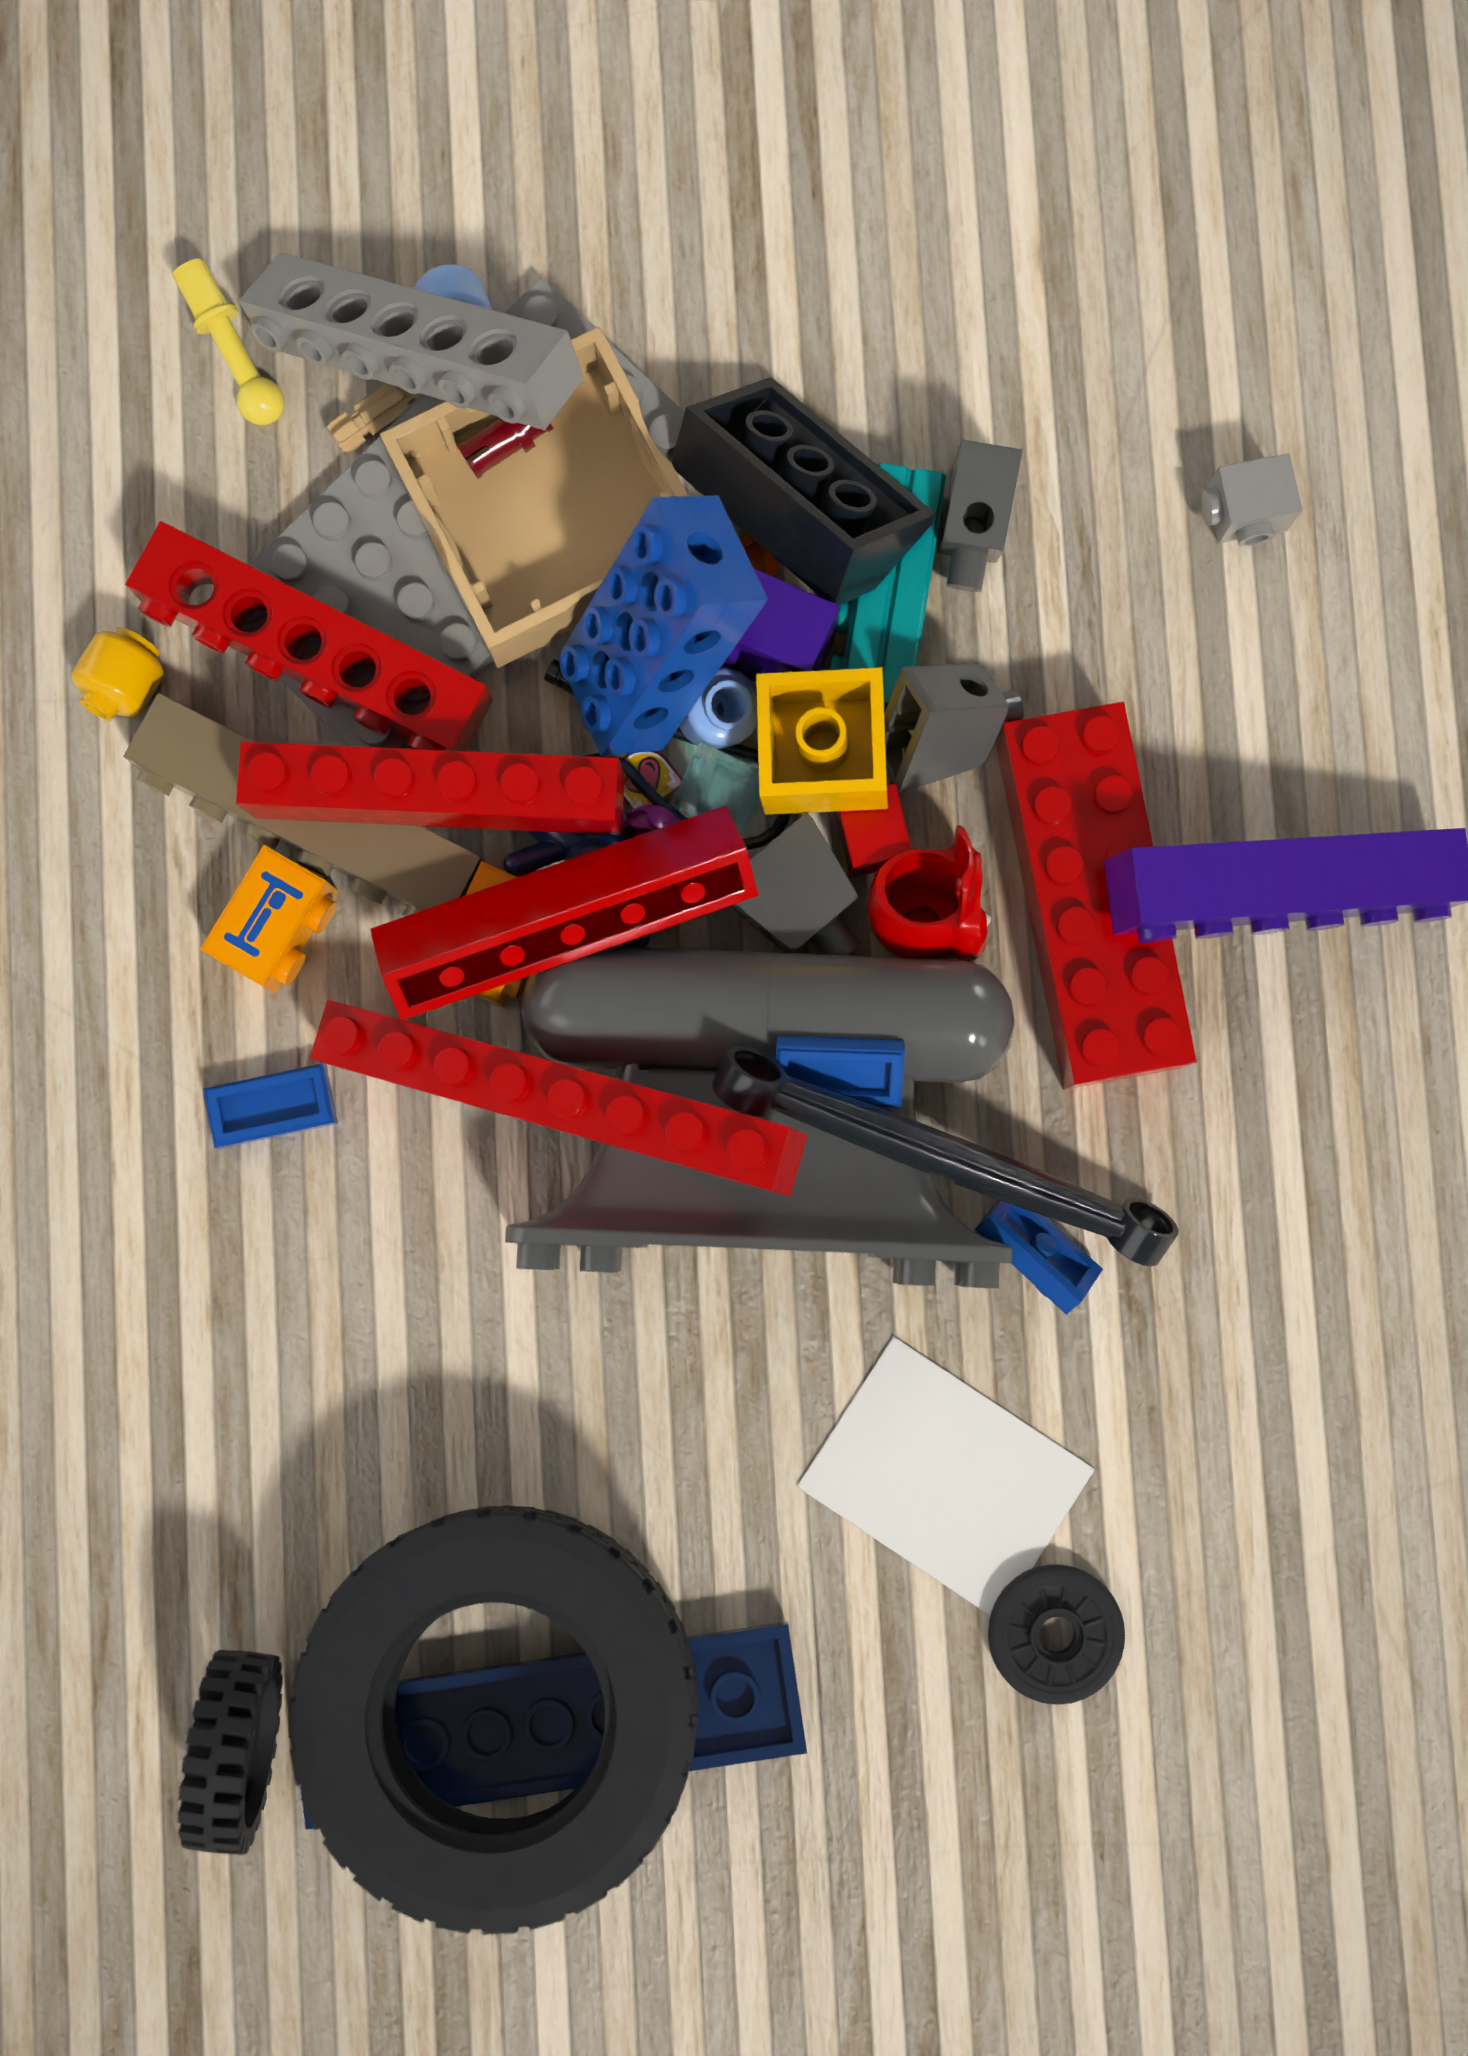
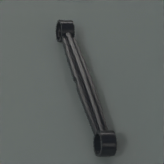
M734 1046L730 1048L712 1082V1088L718 1098L736 1111L751 1116H764L771 1109L927 1174L932 1172L953 1180L954 1184L1107 1237L1110 1244L1120 1254L1140 1265H1158L1179 1233L1174 1220L1162 1209L1146 1200L1127 1198L1122 1205L1040 1169L955 1135L869 1103L787 1076L783 1067L775 1059L751 1047Z

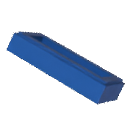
M777 1036L776 1061L783 1067L787 1076L874 1106L901 1107L905 1060L904 1040Z
M323 1063L203 1088L214 1148L217 1149L338 1124L327 1065Z

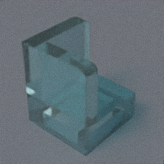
M700 742L674 795L676 809L694 817L726 805L742 836L760 800L759 769Z

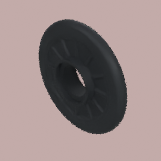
M1059 1564L1044 1565L1020 1574L1000 1593L991 1611L988 1641L990 1652L998 1671L1012 1688L1032 1700L1045 1704L1061 1705L1078 1702L1090 1697L1104 1687L1111 1679L1123 1655L1125 1627L1121 1610L1115 1598L1101 1581L1086 1571L1072 1566ZM1061 1617L1067 1619L1073 1626L1074 1635L1072 1642L1062 1651L1054 1652L1047 1650L1040 1643V1629L1050 1618Z

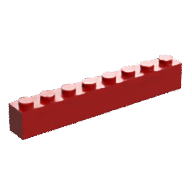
M328 999L309 1058L365 1076L791 1197L808 1137L807 1134L786 1125L412 1022L401 1021V1019Z

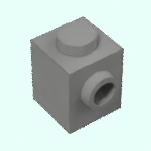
M1289 453L1219 466L1206 486V490L1202 492L1201 505L1206 524L1208 526L1214 525L1218 544L1237 540L1239 546H1253L1272 539L1274 533L1287 531L1302 512V506Z

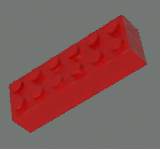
M1124 701L1003 723L995 743L1063 1090L1182 1069L1197 1063L1173 940L1138 943L1137 933L1113 935L1104 860L1130 848L1153 847Z

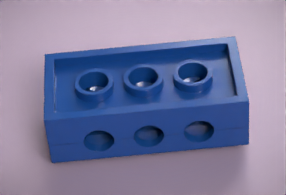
M719 496L653 497L558 655L561 673L571 686L581 709L583 724L587 731L591 733L601 756L663 750L768 600Z

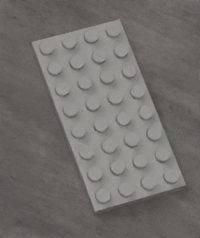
M541 277L505 312L509 315L567 330L571 340L595 329ZM608 341L639 400L642 417L651 438L663 455L672 463L685 412ZM422 394L387 430L446 401ZM381 436L250 564L255 569L473 679H476L493 662L481 635L391 461ZM255 611L249 614L243 622L242 631L254 632L259 630L265 624L268 612ZM312 637L303 640L296 649L295 658L306 660L314 657L321 648L322 639ZM369 664L356 667L349 676L348 685L352 687L366 686L373 680L376 674V667ZM281 674L279 679L348 746L407 748L406 745L409 738L390 728L385 736L379 735L360 725L352 718L356 711L335 701L331 709L326 708L298 691L301 683ZM422 691L409 694L402 703V713L416 715L423 712L430 703L431 695Z

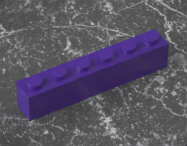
M1465 828L1130 848L1104 860L1113 935L1137 933L1138 943L1172 940L1177 938L1176 930L1194 929L1196 939L1223 937L1234 933L1233 926L1250 925L1252 935L1272 934L1289 930V922L1305 921L1307 931L1326 930L1344 926V918L1359 917L1361 927L1380 926L1398 922V914L1413 913L1414 923H1425L1449 919L1452 917V907L1468 903V843Z

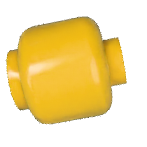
M118 627L116 632H98L93 637L71 674L73 683L83 694L79 703L89 712L106 721H112L115 714L129 718L138 717L164 677V669L157 660L160 655L159 650L144 637L123 627Z

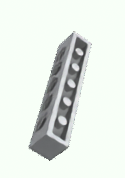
M282 252L275 257L239 299L252 325L251 332L254 338L269 351L287 353L307 359L318 366L327 365L354 373L365 380L374 379L394 385L412 394L420 393L450 402L458 408H471L491 414L508 423L518 422L545 431L584 379L567 330Z

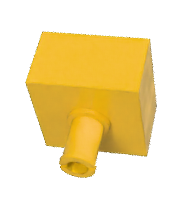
M882 667L756 674L759 795L765 815L888 809Z

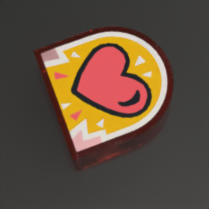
M658 751L630 753L623 757V759L631 762L638 769L646 781L667 802L687 788V783L674 766ZM625 775L623 803L627 808L632 810L643 805H652Z

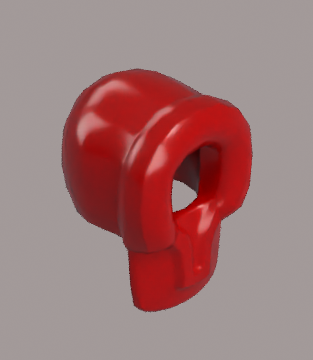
M961 825L956 826L954 844L945 850L913 849L899 853L885 862L875 873L868 892L867 909L874 935L893 955L906 958L931 959L954 956L958 960L972 961L978 959L984 952L987 941V917L985 911L981 908L982 859L981 854L972 847L964 827Z

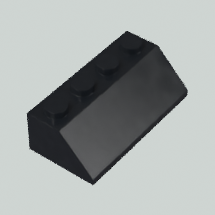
M772 377L690 405L685 409L672 459L675 471L703 496H719L728 517L734 524L759 543L778 562L783 564L813 590L818 597L840 606L875 590L934 522L936 516L934 511Z

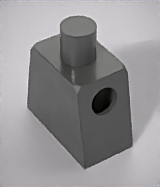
M961 439L953 462L938 551L940 554L951 556L946 582L947 587L968 592H981L986 563H997L1003 553L1023 449ZM976 519L984 525V532L973 533L969 531L965 526L966 520Z
M977 663L901 668L885 712L886 770L893 784L896 783L898 793L906 792L983 765L990 755L1003 723L1023 719L1024 707L1020 696L1013 690L1001 692L985 667Z
M806 812L750 859L759 896L729 907L784 953L795 952L810 939L822 954L848 955L861 942L839 918L838 914L854 902L858 895L815 821Z

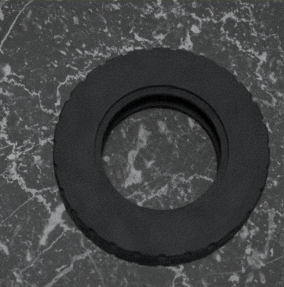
M487 1506L448 1514L401 1534L362 1561V1564L352 1571L331 1595L327 1607L321 1610L306 1639L308 1643L306 1652L300 1654L292 1688L295 1689V1699L290 1701L289 1737L293 1738L294 1748L290 1750L296 1785H302L304 1793L301 1801L314 1830L320 1829L325 1837V1840L322 1842L340 1867L343 1870L348 1867L355 1875L353 1881L379 1902L384 1898L393 1904L392 1910L420 1923H423L426 1919L436 1922L435 1928L469 1934L471 1929H482V1935L517 1933L519 1927H529L531 1931L563 1921L565 1914L574 1912L577 1915L605 1898L607 1891L614 1887L618 1888L643 1863V1858L653 1851L677 1810L692 1766L699 1716V1694L696 1666L691 1655L692 1649L682 1621L679 1620L675 1612L676 1608L659 1581L656 1582L654 1577L649 1574L650 1570L628 1549L625 1550L616 1543L617 1540L590 1524L587 1526L583 1522L577 1521V1518L551 1510L535 1509V1507ZM482 1603H507L535 1610L549 1617L568 1631L581 1645L596 1671L601 1685L605 1709V1729L598 1760L588 1776L572 1793L545 1810L522 1817L505 1819L477 1816L462 1811L438 1797L425 1785L411 1766L404 1752L396 1720V1696L403 1666L411 1649L424 1631L439 1617L462 1607Z

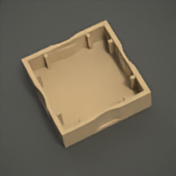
M600 326L571 340L584 379L551 421L553 430L547 431L535 439L533 442L536 447L527 453L521 448L483 473V476L479 479L468 463L486 452L488 448L482 449L465 460L456 444L460 441H465L499 418L497 416L471 408H458L446 401L380 434L391 461L497 668L572 632L652 498L688 496L672 463L663 455L651 438L642 417L639 400Z

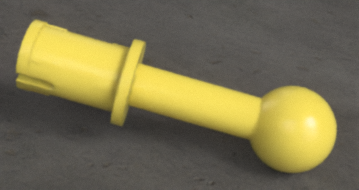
M193 259L180 265L173 271L172 277L196 319L193 325L195 331L198 334L210 333L237 381L240 387L237 394V406L241 415L255 425L264 426L274 423L283 413L285 405L284 395L275 382L260 376L231 322L239 313L237 307L234 304L227 303L204 260Z

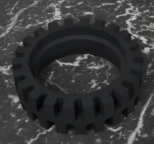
M218 1649L213 1654L212 1661H209L206 1667V1676L202 1677L199 1687V1701L195 1700L192 1712L193 1725L188 1730L186 1740L188 1751L187 1755L183 1757L181 1773H184V1779L179 1787L178 1800L182 1802L178 1810V1823H180L178 1834L181 1846L185 1849L217 1854L244 1855L248 1853L249 1847L252 1846L255 1840V1831H258L261 1822V1810H264L267 1800L266 1789L271 1781L273 1772L271 1768L272 1759L275 1758L277 1748L275 1740L280 1726L278 1714L282 1706V1694L280 1692L283 1685V1675H281L282 1664L279 1662V1656L250 1651Z

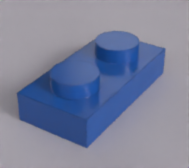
M997 1200L975 1228L982 1237L1011 1246V1264L1033 1283L1041 1294L1049 1298L1066 1315L1082 1302L1103 1271L1091 1257L1046 1216Z

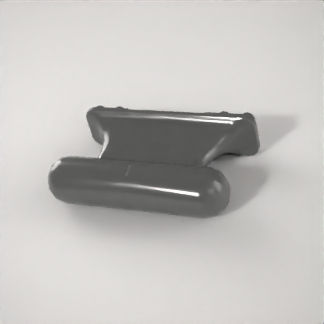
M614 946L528 976L521 999L523 1027L534 1048L550 1061L571 1067L616 1069L615 1079L738 1113L741 1112L734 1110L721 1101L712 1088V1082L730 1048L734 1046L751 1047L766 1053L776 1060L777 1036L904 1040L905 1060L901 1107H877L916 1121L914 1081L961 1083L981 1079L998 1067L1011 1046L1015 1026L1012 999L1001 979L984 965L955 959ZM772 1109L764 1116L753 1117L786 1125L808 1135L791 1197L601 1143L590 1169L579 1186L562 1204L541 1217L507 1225L505 1230V1242L517 1243V1269H560L561 1245L581 1246L580 1271L609 1273L621 1272L622 1247L647 1248L648 1245L867 1253L868 1257L893 1259V1283L900 1285L935 1286L936 1260L955 1261V1286L998 1289L999 1263H1012V1247L982 1237L961 1223L943 1202L929 1173L927 1174Z

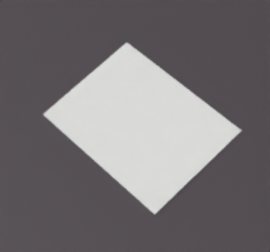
M893 1336L797 1487L988 1615H991L993 1606L1003 1589L1017 1576L1034 1567L1095 1469Z

